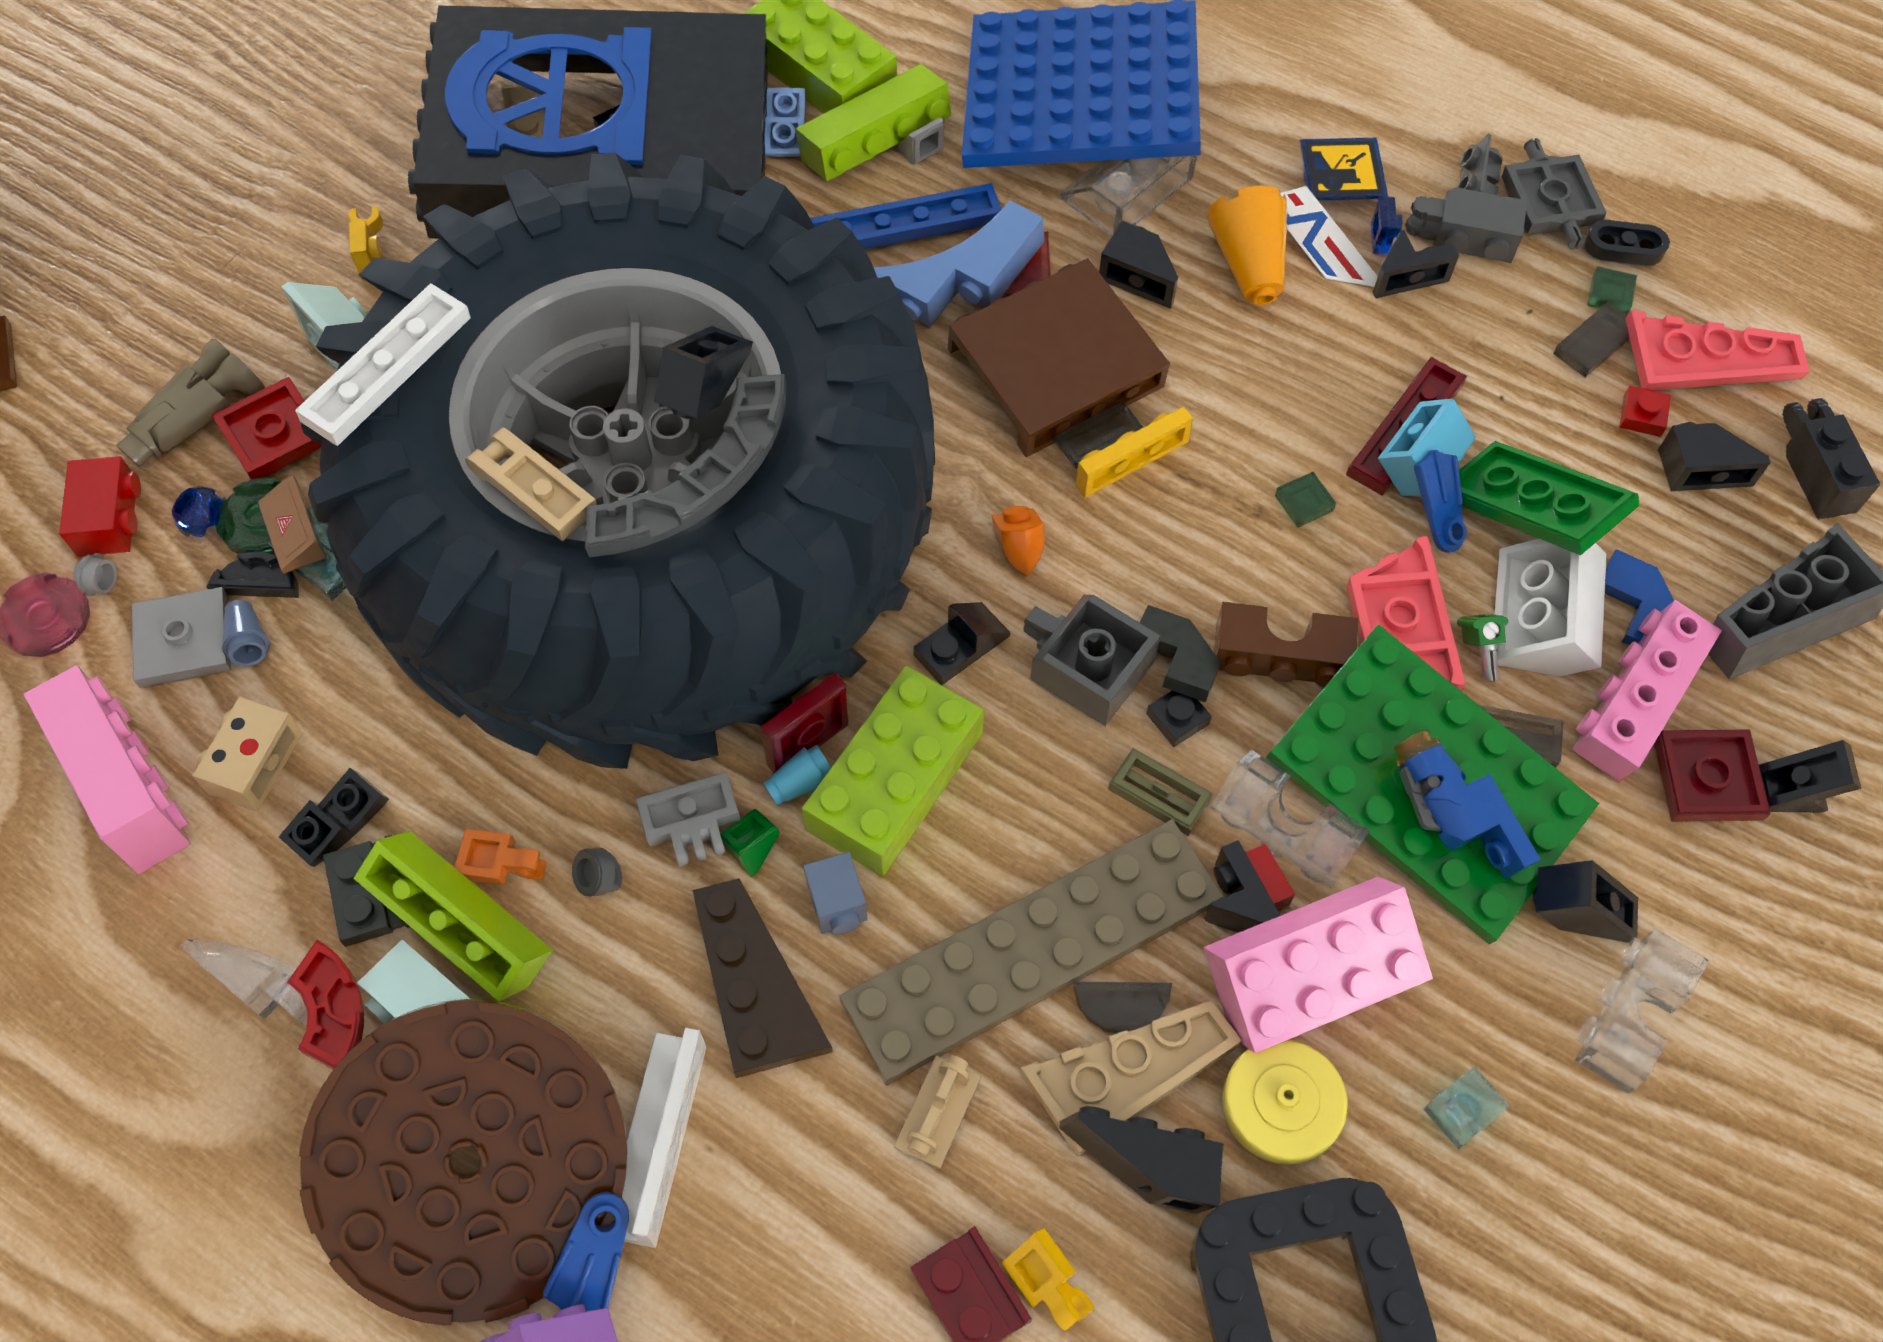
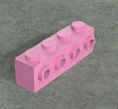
M1674 600L1661 612L1653 609L1647 615L1638 629L1644 634L1639 643L1632 642L1621 655L1618 664L1623 668L1617 677L1612 675L1605 682L1597 694V697L1602 700L1596 711L1594 709L1588 711L1575 730L1581 736L1572 750L1618 782L1640 768L1722 632L1721 629L1677 600Z

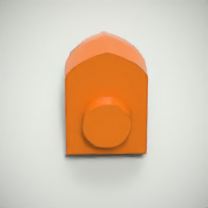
M1026 506L1008 507L1003 510L1002 514L992 515L993 531L1011 565L1024 575H1029L1038 564L1044 550L1043 521L1034 508L1029 509Z

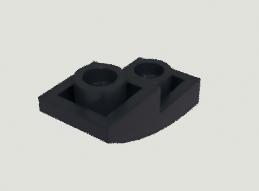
M349 768L319 804L309 800L279 835V838L305 862L315 867L324 861V854L337 851L355 836L379 812L389 798L359 772Z

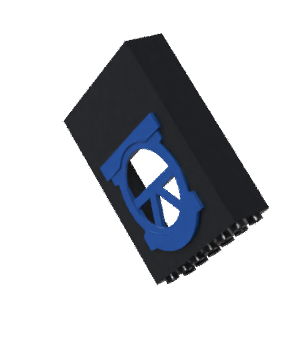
M438 5L436 22L430 23L432 50L426 51L425 58L428 79H422L421 83L424 108H418L417 126L420 136L413 139L412 145L415 169H409L408 172L410 194H416L417 219L419 222H424L429 239H439L440 237L423 216L439 206L445 204L474 217L509 201L510 197L503 175L525 168L540 177L551 187L589 180L591 154L617 153L634 167L643 178L667 179L680 155L702 158L728 182L736 195L743 196L765 176V117H767L768 87L766 14ZM534 72H549V78L546 79ZM565 73L617 74L623 86V97L614 115L601 126L576 136L559 138ZM495 74L540 94L538 97L496 113H492L487 104V89ZM545 109L543 136L541 138L522 134L505 125Z

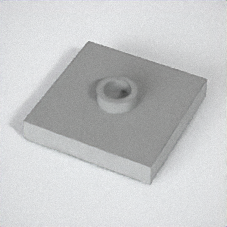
M223 587L132 603L133 681L139 688L231 671V661L222 651L224 608L228 604L227 593Z

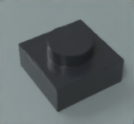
M1170 691L1148 705L1146 712L1147 716L1173 747L1208 726L1212 718L1199 700L1175 691Z

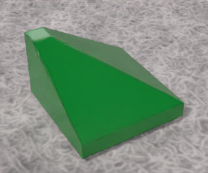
M753 809L743 816L741 820L721 832L720 835L724 846L747 874L752 877L759 871L780 831L757 809Z

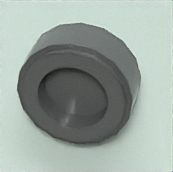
M599 847L586 848L579 851L575 856L572 865V877L577 890L582 895L589 897L599 896L608 892H614L620 888L623 879L621 868L616 858L610 852Z

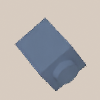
M850 852L803 865L806 884L822 934L831 931L834 934L848 933L857 929L861 922L868 920L865 898Z

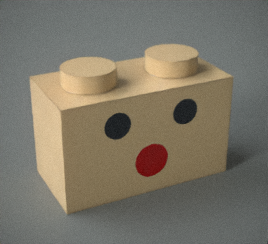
M239 696L233 708L222 717L219 731L211 745L199 756L192 777L208 795L258 812L303 732L288 712Z

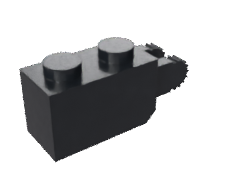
M1823 398L1811 399L1807 405V413L1798 402L1786 404L1784 409H1782V419L1791 436V440L1786 445V458L1817 520L1857 513L1881 484L1844 414L1835 416L1831 407L1828 406V402H1826V399L1823 400Z

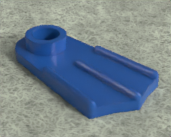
M1432 450L1420 462L1414 465V471L1435 545L1442 552H1455L1460 549L1467 535L1461 504L1463 499L1458 459L1456 455H1448L1438 450Z
M601 1192L593 1195L584 1203L543 1290V1297L557 1305L561 1310L575 1305H585L586 1312L608 1308L629 1223V1210L626 1202L620 1196L611 1192ZM603 1211H608L614 1214L615 1219L609 1226L602 1227L596 1224V1216Z

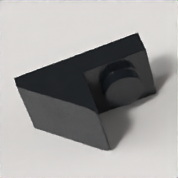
M1401 230L1380 268L1372 292L1375 299L1449 282L1459 258L1454 244L1427 247L1415 252L1405 230Z
M982 602L955 603L948 606V622L913 647V655L938 683L943 685L1010 637V631Z
M1844 740L1759 764L1770 812L1822 813L1828 811L1826 798L1862 789L1851 745Z
M1239 840L1221 847L1215 863L1214 874L1221 890L1224 893L1230 892L1231 895L1211 903L1204 920L1213 925L1239 933L1281 916Z

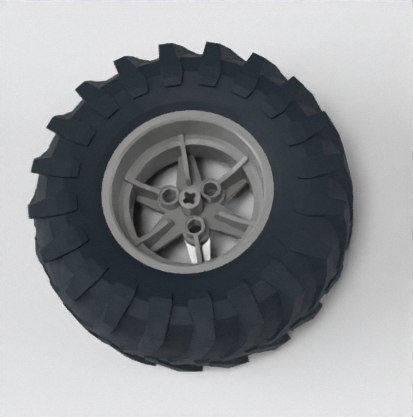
M617 153L591 154L589 180L551 187L527 168L503 175L510 197L509 201L474 217L445 204L424 215V219L440 238L410 263L374 258L359 276L382 291V294L364 320L357 323L325 326L316 347L322 354L339 363L338 371L430 283L467 305L471 317L338 446L301 423L303 434L321 444V476L310 483L308 497L314 514L319 523H327L328 525L326 534L331 551L337 560L335 567L350 595L354 597L357 608L365 621L415 685L460 718L465 714L487 734L537 756L548 741L580 761L605 768L627 769L632 745L636 743L660 750L674 758L689 761L719 756L716 730L737 722L751 723L759 726L764 725L793 703L791 696L821 675H832L836 672L838 675L851 678L867 662L852 646L868 631L881 612L900 611L910 592V589L900 579L910 562L915 546L920 545L922 537L929 532L932 508L926 506V503L931 501L933 466L935 465L933 411L928 378L922 362L915 327L890 276L877 277L870 258L853 232L837 217L815 227L806 210L785 185L766 176L743 196L736 195L728 182L705 159L680 155L667 179L643 178L634 167ZM714 326L753 341L751 352L736 378L785 374L787 384L786 404L781 426L766 458L750 480L729 501L711 515L688 529L642 548L617 554L589 557L585 548V526H579L564 541H561L487 480L483 481L478 478L465 462V459L476 449L483 451L492 443L490 437L504 427L537 453L543 448L569 462V465L558 470L593 496L597 505L627 499L649 490L655 493L679 479L678 474L694 463L707 449L712 450L724 432L723 426L732 408L736 390L735 378L721 405L699 418L685 419L674 415L671 412V408L661 407V404L654 402L663 347L705 328ZM616 405L614 411L611 412L609 415L604 409H602L605 407ZM505 457L498 464L502 465L507 460V458Z

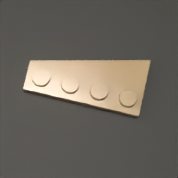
M1211 1000L1156 1019L1147 1026L1129 1032L1125 1030L1108 1036L1107 1040L1084 1048L1077 1047L1062 1052L1060 1056L1053 1059L1020 1067V1074L1058 1129L1061 1120L1078 1112L1081 1107L1103 1108L1110 1112V1118L1127 1121L1128 1118L1137 1117L1240 1046L1242 1040ZM1059 1129L1077 1157L1085 1152L1081 1146Z

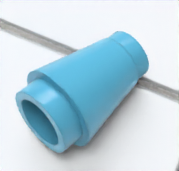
M818 745L808 750L804 746L777 770L771 778L763 783L777 806L785 801L788 802L814 792L831 769V766Z

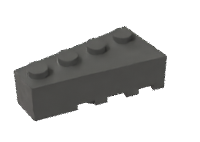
M1837 523L1816 543L1812 542L1805 547L1793 561L1787 565L1783 564L1775 570L1760 586L1756 585L1718 614L1713 625L1721 629L1722 632L1708 655L1726 677L1732 679L1874 620L1883 609V571Z

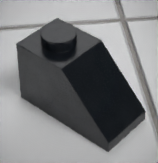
M1122 220L1101 253L1099 273L1108 284L1171 309L1174 304L1178 275L1159 235Z
M710 326L663 347L654 402L671 408V412L674 415L685 419L699 418L719 407L750 354L753 341Z
M1685 422L1673 425L1658 449L1671 492L1754 487L1771 463L1768 455L1716 423L1696 424Z
M1593 860L1538 867L1537 888L1533 891L1536 913L1559 930L1626 943L1637 942L1638 897Z

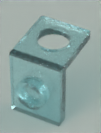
M1473 1067L1449 1088L1438 1093L1423 1110L1459 1150L1509 1107V1104L1478 1069Z

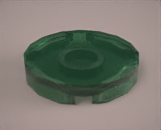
M256 478L245 481L233 488L234 493L227 500L223 497L220 501L214 517L218 535L232 552L241 554L262 551L275 554L258 502L282 481L276 478Z

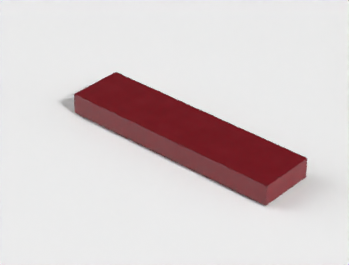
M1430 357L1350 464L1346 476L1383 496L1392 484V480L1378 460V457L1419 402L1454 398L1464 385L1467 376Z

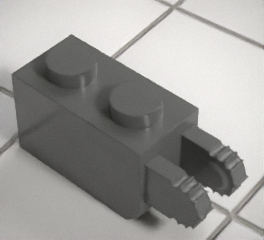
M1456 187L1446 193L1445 199L1427 198L1426 196L1417 197L1412 202L1410 208L1413 214L1406 220L1405 226L1407 233L1409 232L1410 235H1418L1420 238L1434 240L1433 247L1453 243L1458 253L1512 263L1523 237L1527 200Z

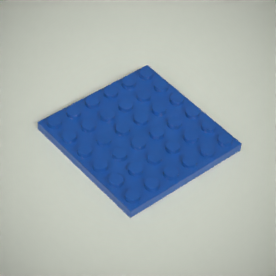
M1172 0L1165 3L1149 4L1136 2L1131 5L1119 6L1101 4L1088 8L1061 7L1056 10L1042 11L1025 9L1020 12H986L980 15H973L962 144L963 168L1201 155L1196 1Z

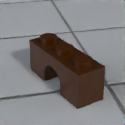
M1222 602L1216 623L1214 653L1221 662L1219 671H1225L1232 676L1260 675L1268 676L1279 682L1300 680L1315 682L1317 685L1325 687L1357 649L1358 618L1312 613L1305 636L1298 641L1282 640L1270 631L1267 624L1268 607Z

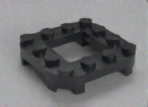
M1339 1178L1231 1200L1211 1211L1195 1235L1190 1260L1192 1270H1196L1213 1342H1272L1250 1255L1337 1237L1348 1239L1377 1342H1437L1435 1329L1401 1218L1382 1187L1374 1182Z

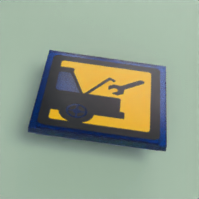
M1377 137L1300 139L1305 186L1308 187L1318 201L1388 199Z

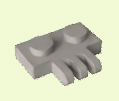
M727 772L636 798L649 847L672 841L679 867L689 864L688 853L684 847L690 845L694 846L698 861L707 859L703 841L711 839V845L716 856L724 854L725 849L718 827L741 820Z

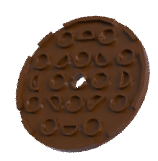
M483 999L444 1001L406 1012L374 1030L346 1054L322 1085L310 1109L299 1150V1157H301V1189L299 1192L311 1234L315 1233L322 1249L331 1260L329 1264L332 1269L351 1288L365 1299L396 1315L423 1323L451 1325L452 1322L485 1320V1323L510 1317L529 1309L530 1305L544 1298L543 1290L584 1203L593 1195L601 1192H611L622 1198L626 1179L628 1152L622 1109L606 1072L594 1055L569 1031L539 1013L514 1004ZM461 1147H475L481 1157L480 1168L471 1174H462L456 1171L451 1163L452 1153ZM603 1211L596 1216L595 1222L602 1227L609 1226L613 1223L615 1216L611 1212Z

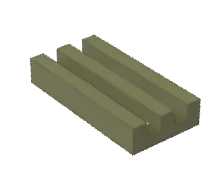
M1132 748L1108 787V790L1165 823L1173 819L1180 831L1187 836L1190 835L1194 825L1198 822L1204 809L1209 805L1213 797V793ZM1134 765L1195 800L1197 803L1195 806L1171 793L1168 788L1157 782H1152L1131 770Z

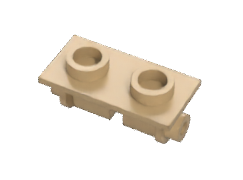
M936 1055L894 1145L895 1149L941 1169L982 1077L966 1069L968 1066L967 1061L955 1055H950L948 1060Z

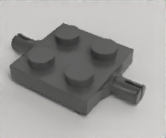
M1535 138L1534 141L1530 139L1524 144V149L1530 160L1524 163L1505 166L1502 174L1505 186L1511 198L1527 200L1524 223L1527 235L1561 231L1566 238L1569 249H1574V247L1578 249L1586 242L1579 227L1593 225L1597 221L1604 220L1607 212L1580 155L1566 157L1548 156L1545 154L1538 138Z

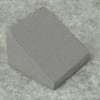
M941 118L934 120L910 133L898 145V150L912 165L943 149L944 121Z

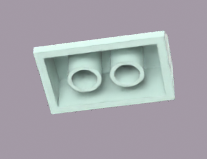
M287 282L281 288L306 339L337 371L339 363L322 354L316 345L325 326L362 322L367 315L365 310L354 297L348 300L336 287Z

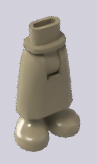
M212 338L204 345L200 358L191 367L184 365L139 411L135 420L126 428L130 433L116 446L137 466H141L152 455L160 458L162 453L158 450L159 448L164 452H168L213 421L212 414L230 406L223 397L227 393L239 390L245 395L250 396L264 389L265 386L235 354H230L219 341Z

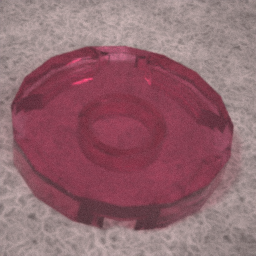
M41 573L26 577L11 586L3 595L6 599L0 607V638L11 650L23 656L43 657L58 653L73 644L86 629L90 617L89 600L83 591L79 590L76 582L69 578L58 577L53 573Z

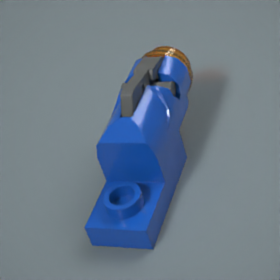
M1428 730L1421 731L1394 747L1399 757L1396 759V763L1399 766V775L1405 791L1410 797L1421 828L1436 831L1441 841L1450 851L1477 838H1481L1485 844L1488 860L1495 868L1500 870L1504 879L1520 873L1541 860L1490 774L1466 785L1463 781L1466 778L1464 772L1447 754L1439 738L1433 739Z

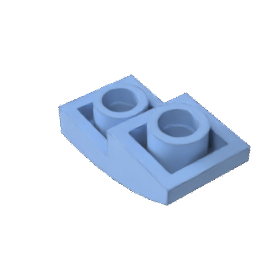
M767 88V117H765L766 157H801L795 128L805 124V88Z

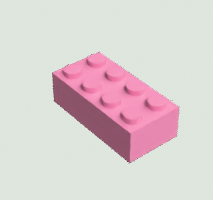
M75 665L23 693L100 839L138 875L191 845L183 830L185 826L189 825L188 819L174 800L170 801L165 793L170 788L155 765L150 766L146 759L150 752L136 731L131 732L127 722L131 721V718L125 707L117 697L112 698L109 690L98 676L89 679L81 668Z
M1378 876L1203 947L1226 1019L1241 1038V1044L1253 1053H1258L1433 979L1405 887Z

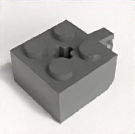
M1083 595L1066 617L1063 615L1055 617L1035 606L1025 618V625L1023 627L1024 632L1037 641L1036 647L1039 649V652L1032 660L1031 680L1105 727L1155 662L1161 637L1095 595Z

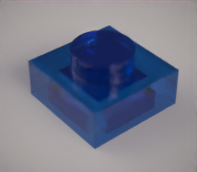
M1379 196L1371 220L1373 254H1388L1393 239L1397 238L1402 230V214H1396L1395 197Z

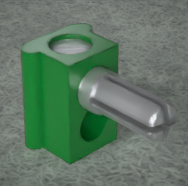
M1479 614L1464 616L1457 620V625L1462 627L1463 643L1477 645L1479 648L1484 681L1490 682L1499 679L1496 650L1498 643H1506L1505 625L1508 624V618L1503 615Z

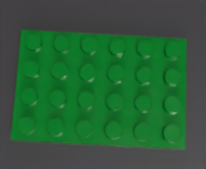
M1379 624L1265 757L1488 944L1498 940L1535 888H1537L1538 867L1555 864L1599 805L1595 799ZM1442 744L1447 754L1466 775L1465 780H1463L1466 785L1490 774L1541 860L1520 873L1504 879L1500 870L1495 868L1488 860L1485 844L1481 838H1477L1450 851L1441 841L1436 831L1421 828L1410 797L1403 786L1398 768L1418 753Z

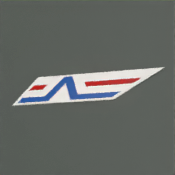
M1307 186L1280 193L1282 197L1285 194L1288 205L1287 230L1325 279L1375 286L1378 276Z

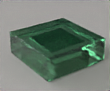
M1597 266L1592 276L1587 305L1628 314L1633 303L1637 275Z
M1314 472L1278 487L1275 493V497L1297 528L1333 512L1336 506L1335 500Z

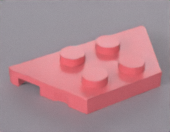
M1428 536L1419 537L1414 541L1413 546L1396 555L1393 552L1381 559L1377 566L1365 568L1350 577L1347 590L1353 617L1358 618L1357 634L1360 645L1379 624L1462 691L1466 683Z

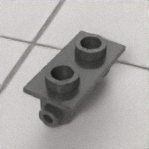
M1488 133L1476 145L1469 146L1464 152L1460 161L1462 171L1457 188L1494 195L1498 194L1496 184L1500 179L1503 157L1499 150L1490 148L1491 134Z

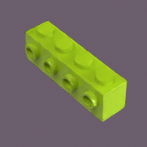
M919 64L795 128L802 162L825 181H829L841 176L853 167L873 159L876 155L900 144L910 133L938 118L944 120L952 116L948 83L924 65Z
M411 831L377 840L353 878L499 1002L529 988L553 952L551 947Z

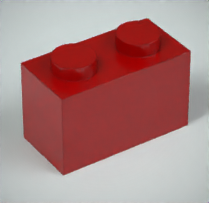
M121 456L71 460L67 463L59 535L77 557L88 554L93 555L95 553L113 554L130 552L132 534H136L138 528L134 509L135 499L141 495V483L137 473L130 470Z

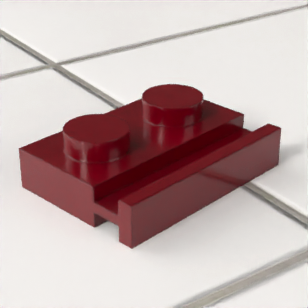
M975 1226L969 1229L967 1233L957 1239H953L910 1267L913 1276L952 1342H1002L1032 1321L1031 1316Z

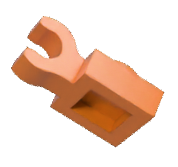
M465 829L454 868L470 881L504 885L507 872L527 879L542 880L547 862L546 860L539 859L541 853L537 850L514 848L516 841L511 834Z

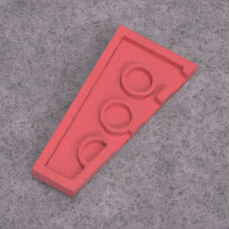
M1631 310L1625 318L1641 388L1665 390L1803 379L1810 372L1801 336L1798 334L1747 327L1744 331L1725 328L1723 323L1710 321L1705 325L1685 323L1682 317L1666 315L1664 319L1646 317V312Z

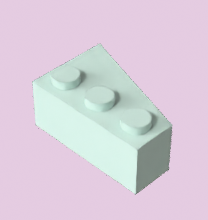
M401 940L357 982L371 997L364 1005L383 1024L406 1012L426 1005L451 1000L470 999L404 940Z

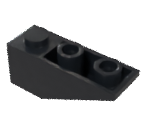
M1081 1107L1078 1112L1060 1121L1059 1129L1149 1204L1194 1214L1219 1207L1223 1143L1205 1139L1204 1132L1190 1128H1178L1174 1132L1158 1129L1156 1121L1147 1118L1133 1117L1128 1118L1127 1121L1110 1118L1108 1110L1098 1107Z

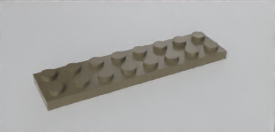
M1171 819L839 995L840 1002L887 1086L933 1061L936 1055L940 1057L1199 916L1207 911L1211 903L1224 898V896L1174 820Z

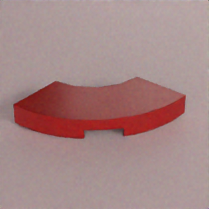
M316 940L287 983L301 995L307 1009V1028L298 1050L333 1070L346 1054L362 1040L364 1006L360 988L350 969L332 949Z

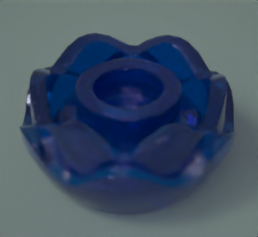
M197 486L186 489L178 496L172 508V516L177 529L186 537L190 535L203 537L208 527L214 526L219 522V507L223 505L224 501L215 494L217 490L211 487Z

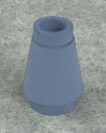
M246 600L229 602L224 608L222 651L235 665L252 666L258 664L266 656V651L270 644L269 639L250 602Z

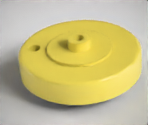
M1291 1039L1258 1053H1253L1247 1049L1239 1056L1230 1069L1222 1093L1225 1120L1236 1140L1256 1157L1280 1165L1302 1164L1323 1154L1338 1138L1347 1117V1093L1343 1080L1335 1066L1315 1048Z

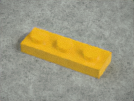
M1183 406L1170 414H1160L1149 425L1136 432L1129 431L1123 434L1114 444L1100 451L1093 450L1078 462L1076 488L1086 498L1188 443L1193 417Z

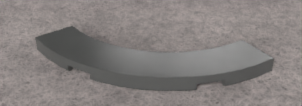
M785 374L736 378L735 396L732 408L723 426L724 432L712 450L707 449L694 463L679 473L677 481L655 493L649 490L627 499L587 506L585 548L588 556L596 557L617 554L667 539L695 525L729 501L754 475L775 441L786 404L787 384Z

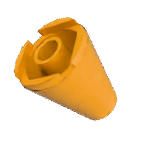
M1259 185L1238 189V197L1226 201L1225 195L1218 198L1209 207L1207 219L1244 299L1253 302L1255 305H1267L1274 302L1277 296L1284 290L1288 205L1285 194L1282 197L1278 188Z

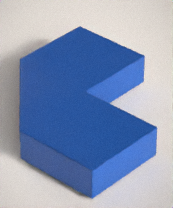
M1616 549L1606 566L1605 594L1637 608L1622 639L1623 643L1630 645L1634 641L1639 643L1644 634L1638 629L1647 615L1653 609L1661 612L1674 599L1658 567Z

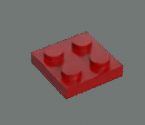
M290 377L284 378L212 414V417L252 482L321 448L320 443L311 440L303 434L301 422L295 410L305 400Z

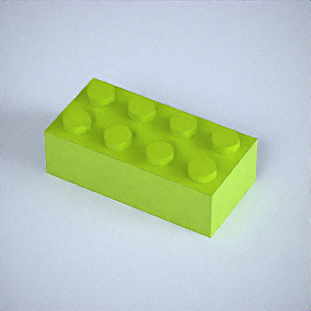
M761 0L742 13L766 14L768 71L789 88H805L806 101L823 114L897 76V56L822 0Z
M906 665L802 807L805 831L842 853L850 852L853 860L884 877L982 736L984 709Z

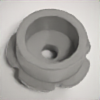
M88 554L76 564L73 577L79 590L84 591V594L87 596H95L96 593L106 594L112 590L117 579V569L114 562L105 559L102 554Z

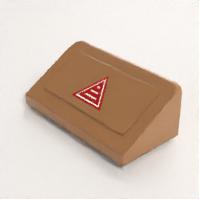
M291 475L258 502L283 574L326 558L304 493L295 476Z

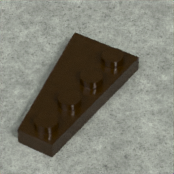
M738 878L692 890L735 1077L739 1078L832 1053L833 1050L829 1040L741 880Z

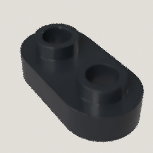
M1614 220L1595 222L1585 239L1586 250L1590 255L1599 260L1644 266L1659 263L1670 245L1668 235L1657 226Z

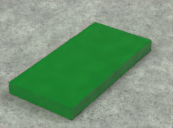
M1494 441L1459 469L1463 499L1462 507L1578 555H1582L1639 507L1638 493L1498 441Z

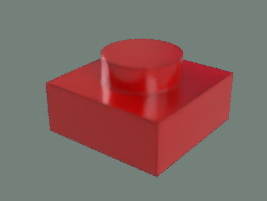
M1629 385L1623 398L1619 428L1662 437L1667 429L1671 395Z

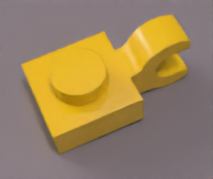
M372 206V214L367 219H360L356 208L351 209L349 212V219L351 221L349 222L350 255L359 274L374 258L382 259L380 240L377 235L374 236L383 227V219L377 206Z
M1045 1228L1031 1235L1001 1263L1030 1305L1035 1307L1044 1301L1050 1309L1055 1322L1064 1331L1068 1330L1077 1321L1083 1320L1095 1309L1085 1292L1071 1286L1067 1282L1076 1271Z

